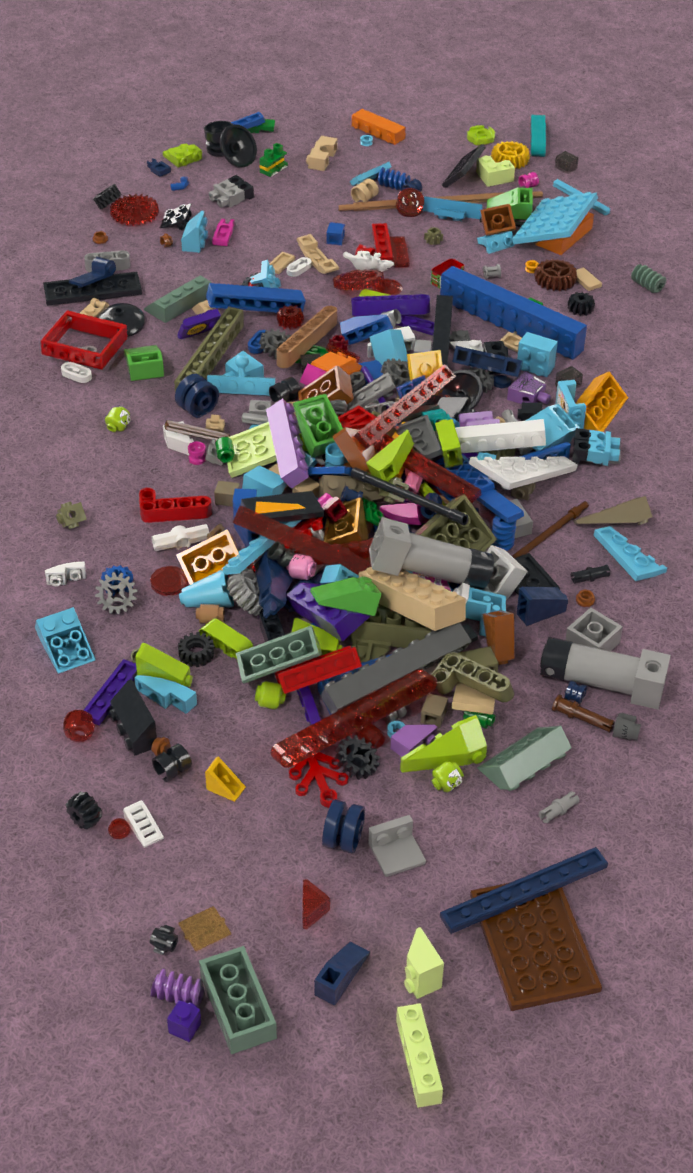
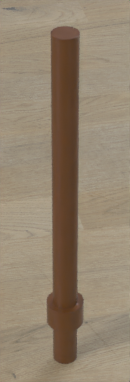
M583 501L577 507L571 508L568 514L513 554L512 557L517 558L530 552L570 520L579 517L581 512L589 507V504Z

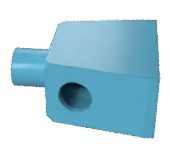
M244 351L225 364L226 373L223 375L238 376V367L235 364V359L239 355H245L249 360L247 367H245V377H264V366Z

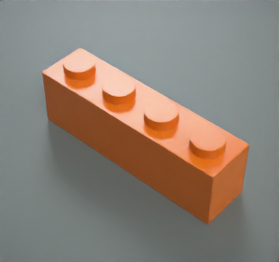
M365 109L352 114V127L364 131L394 145L405 139L406 127Z

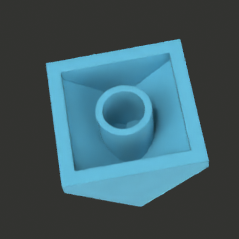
M388 329L369 337L375 360L379 361L382 365L384 361H387V359L392 360V358L396 361L400 359L401 361L408 362L407 350L401 330Z
M259 465L244 474L242 489H256L257 497L282 494L287 484L281 479L280 475Z

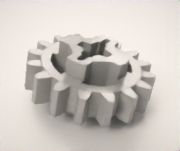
M112 572L111 578L106 574L105 581L99 580L102 585L101 587L96 586L95 589L99 590V593L95 594V597H100L101 600L97 604L103 603V610L110 608V614L114 610H116L117 614H120L121 609L125 612L128 611L127 605L134 606L131 600H137L133 593L138 592V590L132 588L135 582L129 583L130 576L124 579L123 573H120L119 577H117L116 573ZM112 580L121 581L118 585L109 583ZM126 586L129 589V598L125 595L124 589ZM119 588L121 597L117 596L114 598L112 596L114 593L111 589L116 590ZM104 589L108 592V598L106 600L103 595ZM114 601H120L124 603L121 606L112 605Z

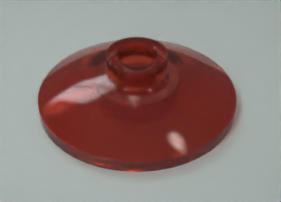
M380 279L372 284L371 289L372 291L388 295H398L401 293L403 286L394 279Z

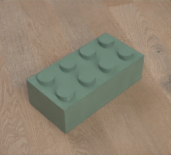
M242 946L199 960L202 982L231 1055L277 1039L276 1021L245 947Z

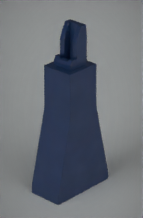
M265 551L254 562L260 592L259 605L264 608L263 617L268 618L271 614L275 615L286 604V593L293 580L286 567L283 568L278 564V561L268 557V551Z

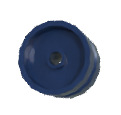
M190 374L179 383L175 392V402L177 405L195 418H200L211 412L219 399L217 387L199 374Z
M334 799L330 804L324 824L323 847L335 849L340 843L343 852L355 853L364 826L365 806L352 804L348 809L345 801Z

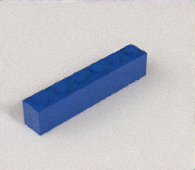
M209 283L206 294L210 308L227 309L229 306L250 311L298 314L303 313L306 302L302 291L294 289Z

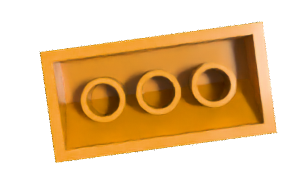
M610 371L594 378L575 403L586 404L583 429L604 432L628 399V396Z

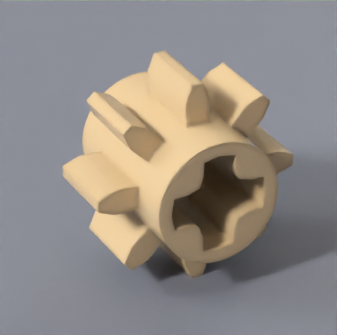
M211 414V418L206 419V429L224 432L225 420L221 419L220 415Z

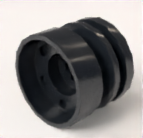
M214 121L205 125L204 133L207 140L208 154L223 156L220 148V136L222 131L226 127L233 125V123L229 121Z

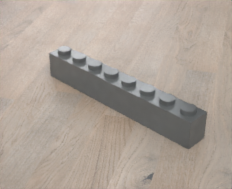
M460 622L442 628L438 632L432 631L420 641L416 639L404 649L400 647L394 650L392 655L388 657L384 655L378 658L372 665L365 664L354 674L352 672L347 673L336 683L335 681L329 682L324 686L321 698L332 716H335L440 663L448 653H459L467 649L472 641Z

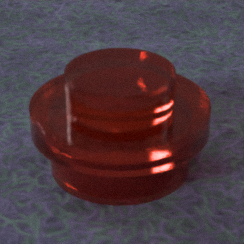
M122 818L114 819L108 827L109 835L114 839L127 837L130 833L129 823Z

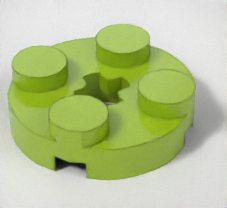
M483 125L473 126L467 131V139L474 145L493 143L495 131L491 127L486 129Z

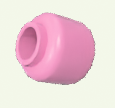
M295 554L286 568L289 570V575L292 578L309 580L315 575L316 563L311 556Z

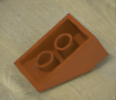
M336 365L298 391L299 401L326 394L329 401L345 400L349 404L354 400L350 375Z

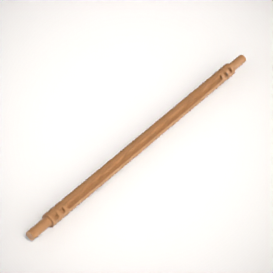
M505 192L434 198L481 203L487 202V199ZM533 192V198L543 197V192ZM401 199L353 202V204L338 205L339 211H366L416 206L409 204L414 199H404L407 205H404Z

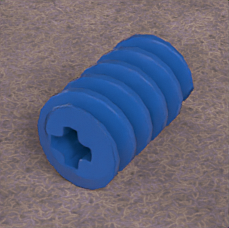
M382 167L378 175V182L380 186L384 185L387 188L390 186L391 189L395 188L402 191V187L410 182V175L406 177V173L403 172L401 175L400 171L396 173L395 170H392L390 173V169L385 171V168Z
M499 516L493 518L492 533L497 539L492 544L493 546L502 548L505 551L510 550L514 546L516 521L508 524Z

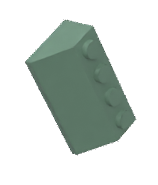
M200 275L145 307L144 311L166 323L206 300L208 286L211 281Z
M312 626L236 653L243 684L322 655L319 641Z
M562 726L538 727L478 766L477 769L499 789L512 791L520 786L519 783L523 780L526 781L533 778L538 770L548 768L553 760L564 757L566 755L565 752L572 747Z

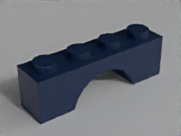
M461 346L455 347L452 360L454 363L520 377L523 365L522 360Z

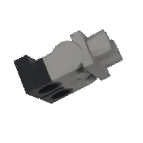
M238 175L232 176L219 184H214V190L209 192V199L212 202L217 200V204L221 208L225 206L233 207L245 199L250 200L254 198V187Z

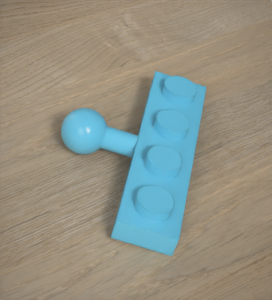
M239 355L235 359V364L238 367V376L207 375V381L215 385L219 393L269 395V387L275 384L276 378L245 377V367L249 363L245 355Z

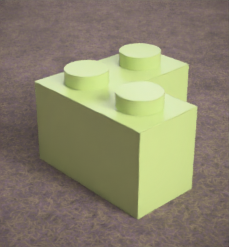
M483 156L477 159L476 173L488 187L514 182L515 167L509 160L496 163L491 156Z

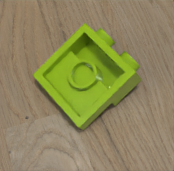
M186 143L163 151V156L179 168L201 160L202 150L194 144L188 145Z

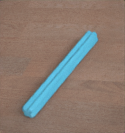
M559 179L553 182L555 188L568 195L584 194ZM598 201L591 207L603 215L610 214L611 209Z

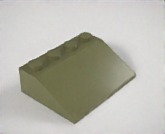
M465 494L452 499L445 507L467 514L469 520L466 525H460L449 520L447 517L436 514L415 533L483 552L497 540Z

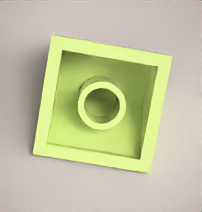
M421 927L416 929L407 955V966L405 967L406 980H404L407 991L414 993L415 997L419 999L442 988L444 962Z

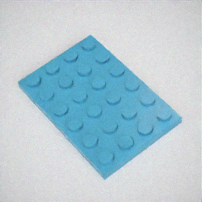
M586 192L583 195L573 194L569 197L559 196L555 199L545 198L541 200L512 238L513 244L571 237L597 201V193Z

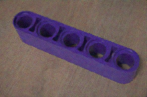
M427 294L354 297L351 299L352 316L380 315L383 312L395 309L399 310L401 315L430 313V296Z

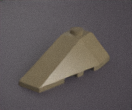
M642 496L573 521L575 524L638 523V525L649 522L648 518L653 516L646 496Z

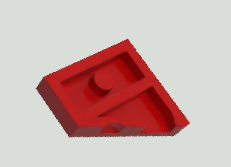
M357 406L338 417L343 428L366 430L381 426V420L361 406Z

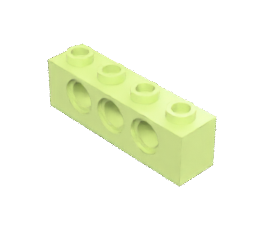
M421 1003L397 1007L396 1022L417 1108L441 1104L443 1088Z

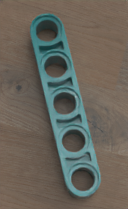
M531 115V156L545 157L546 116Z

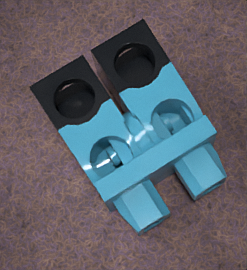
M576 428L572 461L576 464H579L580 460L592 461L596 464L603 463L602 465L608 466L609 461L618 462L620 438L611 437V432L609 431L604 433Z

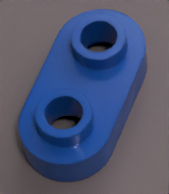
M265 330L257 331L248 341L249 352L258 354L264 351V349H260L261 344H259V341Z

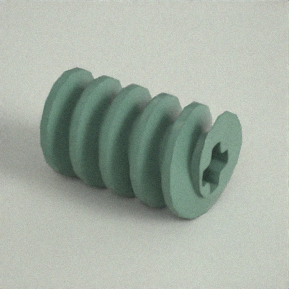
M638 264L631 274V279L634 282L650 290L652 293L661 291L667 281L666 277L660 273L657 274L656 271L648 268L647 265L642 266Z

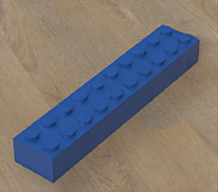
M452 266L441 274L440 295L453 296L452 305L456 308L465 310L469 314L476 315L482 320H487L511 333L515 331L522 338L526 332L558 341L557 353L572 360L584 351L586 324L457 267Z

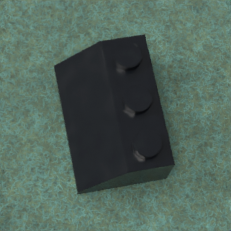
M131 679L124 684L110 701L111 710H109V716L112 722H117L116 728L119 736L124 735L126 749L128 751L132 750L134 756L152 750V744L157 738L155 720Z

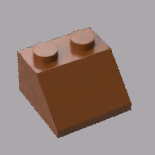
M510 203L480 210L486 236L516 230Z

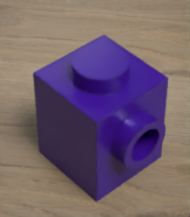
M179 1000L167 1018L168 1032L190 1042L201 1025L200 1009L193 1003H185Z

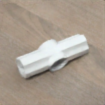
M207 524L191 528H185L181 525L176 526L171 532L151 536L155 551L176 547L178 550L186 546L188 548L191 543L207 540L209 530Z

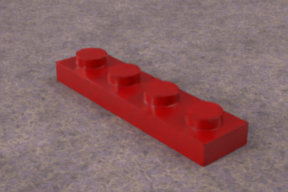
M387 223L372 224L376 253L381 254V257H379L381 260L393 262Z

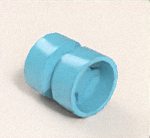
M336 442L326 447L325 467L344 466L345 463H348Z

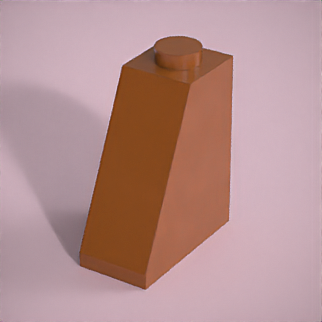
M345 427L336 433L333 439L351 467H357L371 474L366 462L377 453L369 432Z
M499 610L482 614L487 647L491 646L498 665L509 663L508 660L515 659L514 613Z

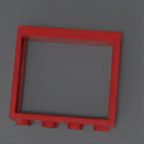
M67 310L42 338L41 353L42 355L103 370L127 340V325ZM69 328L111 339L101 353L57 343Z

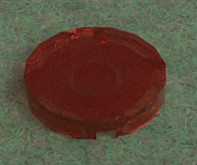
M165 566L157 569L151 575L150 583L152 589L157 594L174 596L182 593V588L188 586V579L182 568Z

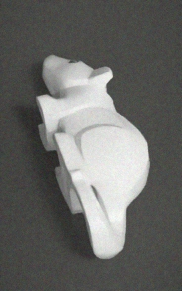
M358 251L355 256L348 252L343 254V257L349 259L359 271L378 270L379 273H383V271L388 270L394 265L392 261L381 260L379 258L381 257L380 253H375L374 256L370 255L369 251Z

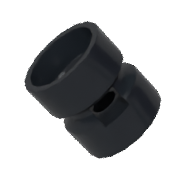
M293 377L282 380L281 383L278 382L270 386L269 395L273 402L281 399L289 402V400L291 401L299 397L298 391L301 389L298 382Z
M177 743L167 749L166 753L162 752L152 758V765L158 775L166 773L167 776L163 780L168 782L177 776L178 771L182 773L192 766V761L186 749Z

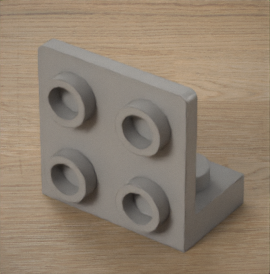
M410 815L369 827L368 844L385 877L426 864V859L412 835L413 820Z

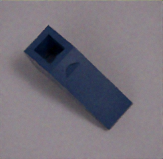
M352 942L345 945L326 962L315 978L314 995L335 1006L369 956L370 951Z

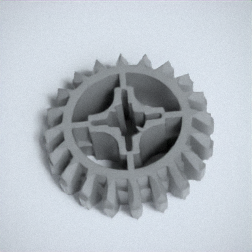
M245 568L240 573L230 574L226 584L227 590L230 591L229 595L234 598L233 601H236L238 606H241L244 611H248L249 614L259 615L260 610L264 608L259 605L260 592L256 573L251 569Z

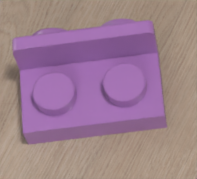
M492 411L458 415L460 427L500 423V419H493Z

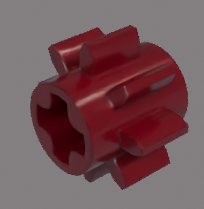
M335 335L332 339H329L328 348L333 349L335 354L337 352H347L348 340H345L342 335Z

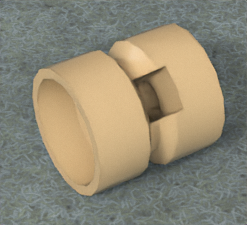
M366 179L352 188L351 196L355 202L359 200L367 202L378 194L379 189L374 180Z

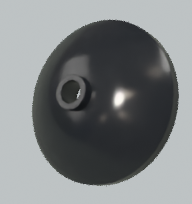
M233 124L222 131L220 148L225 159L238 168L247 167L252 164L256 158L257 146L249 130L241 125Z
M128 303L110 305L103 309L97 317L127 325V337L140 332L145 324L142 310Z
M456 370L444 376L445 384L436 385L435 387H443L469 397L464 409L475 408L483 395V385L480 378L468 370Z

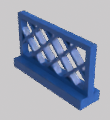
M462 454L463 465L446 468V470H440L445 468L444 461L435 465L430 461L428 462L429 475L426 479L449 502L463 494L467 498H471L495 488L494 483L484 473L469 464L470 460L464 454Z

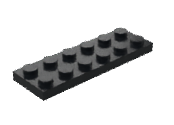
M138 272L113 274L81 288L69 283L70 279L43 282L47 306L91 301L92 298L100 300L142 295Z

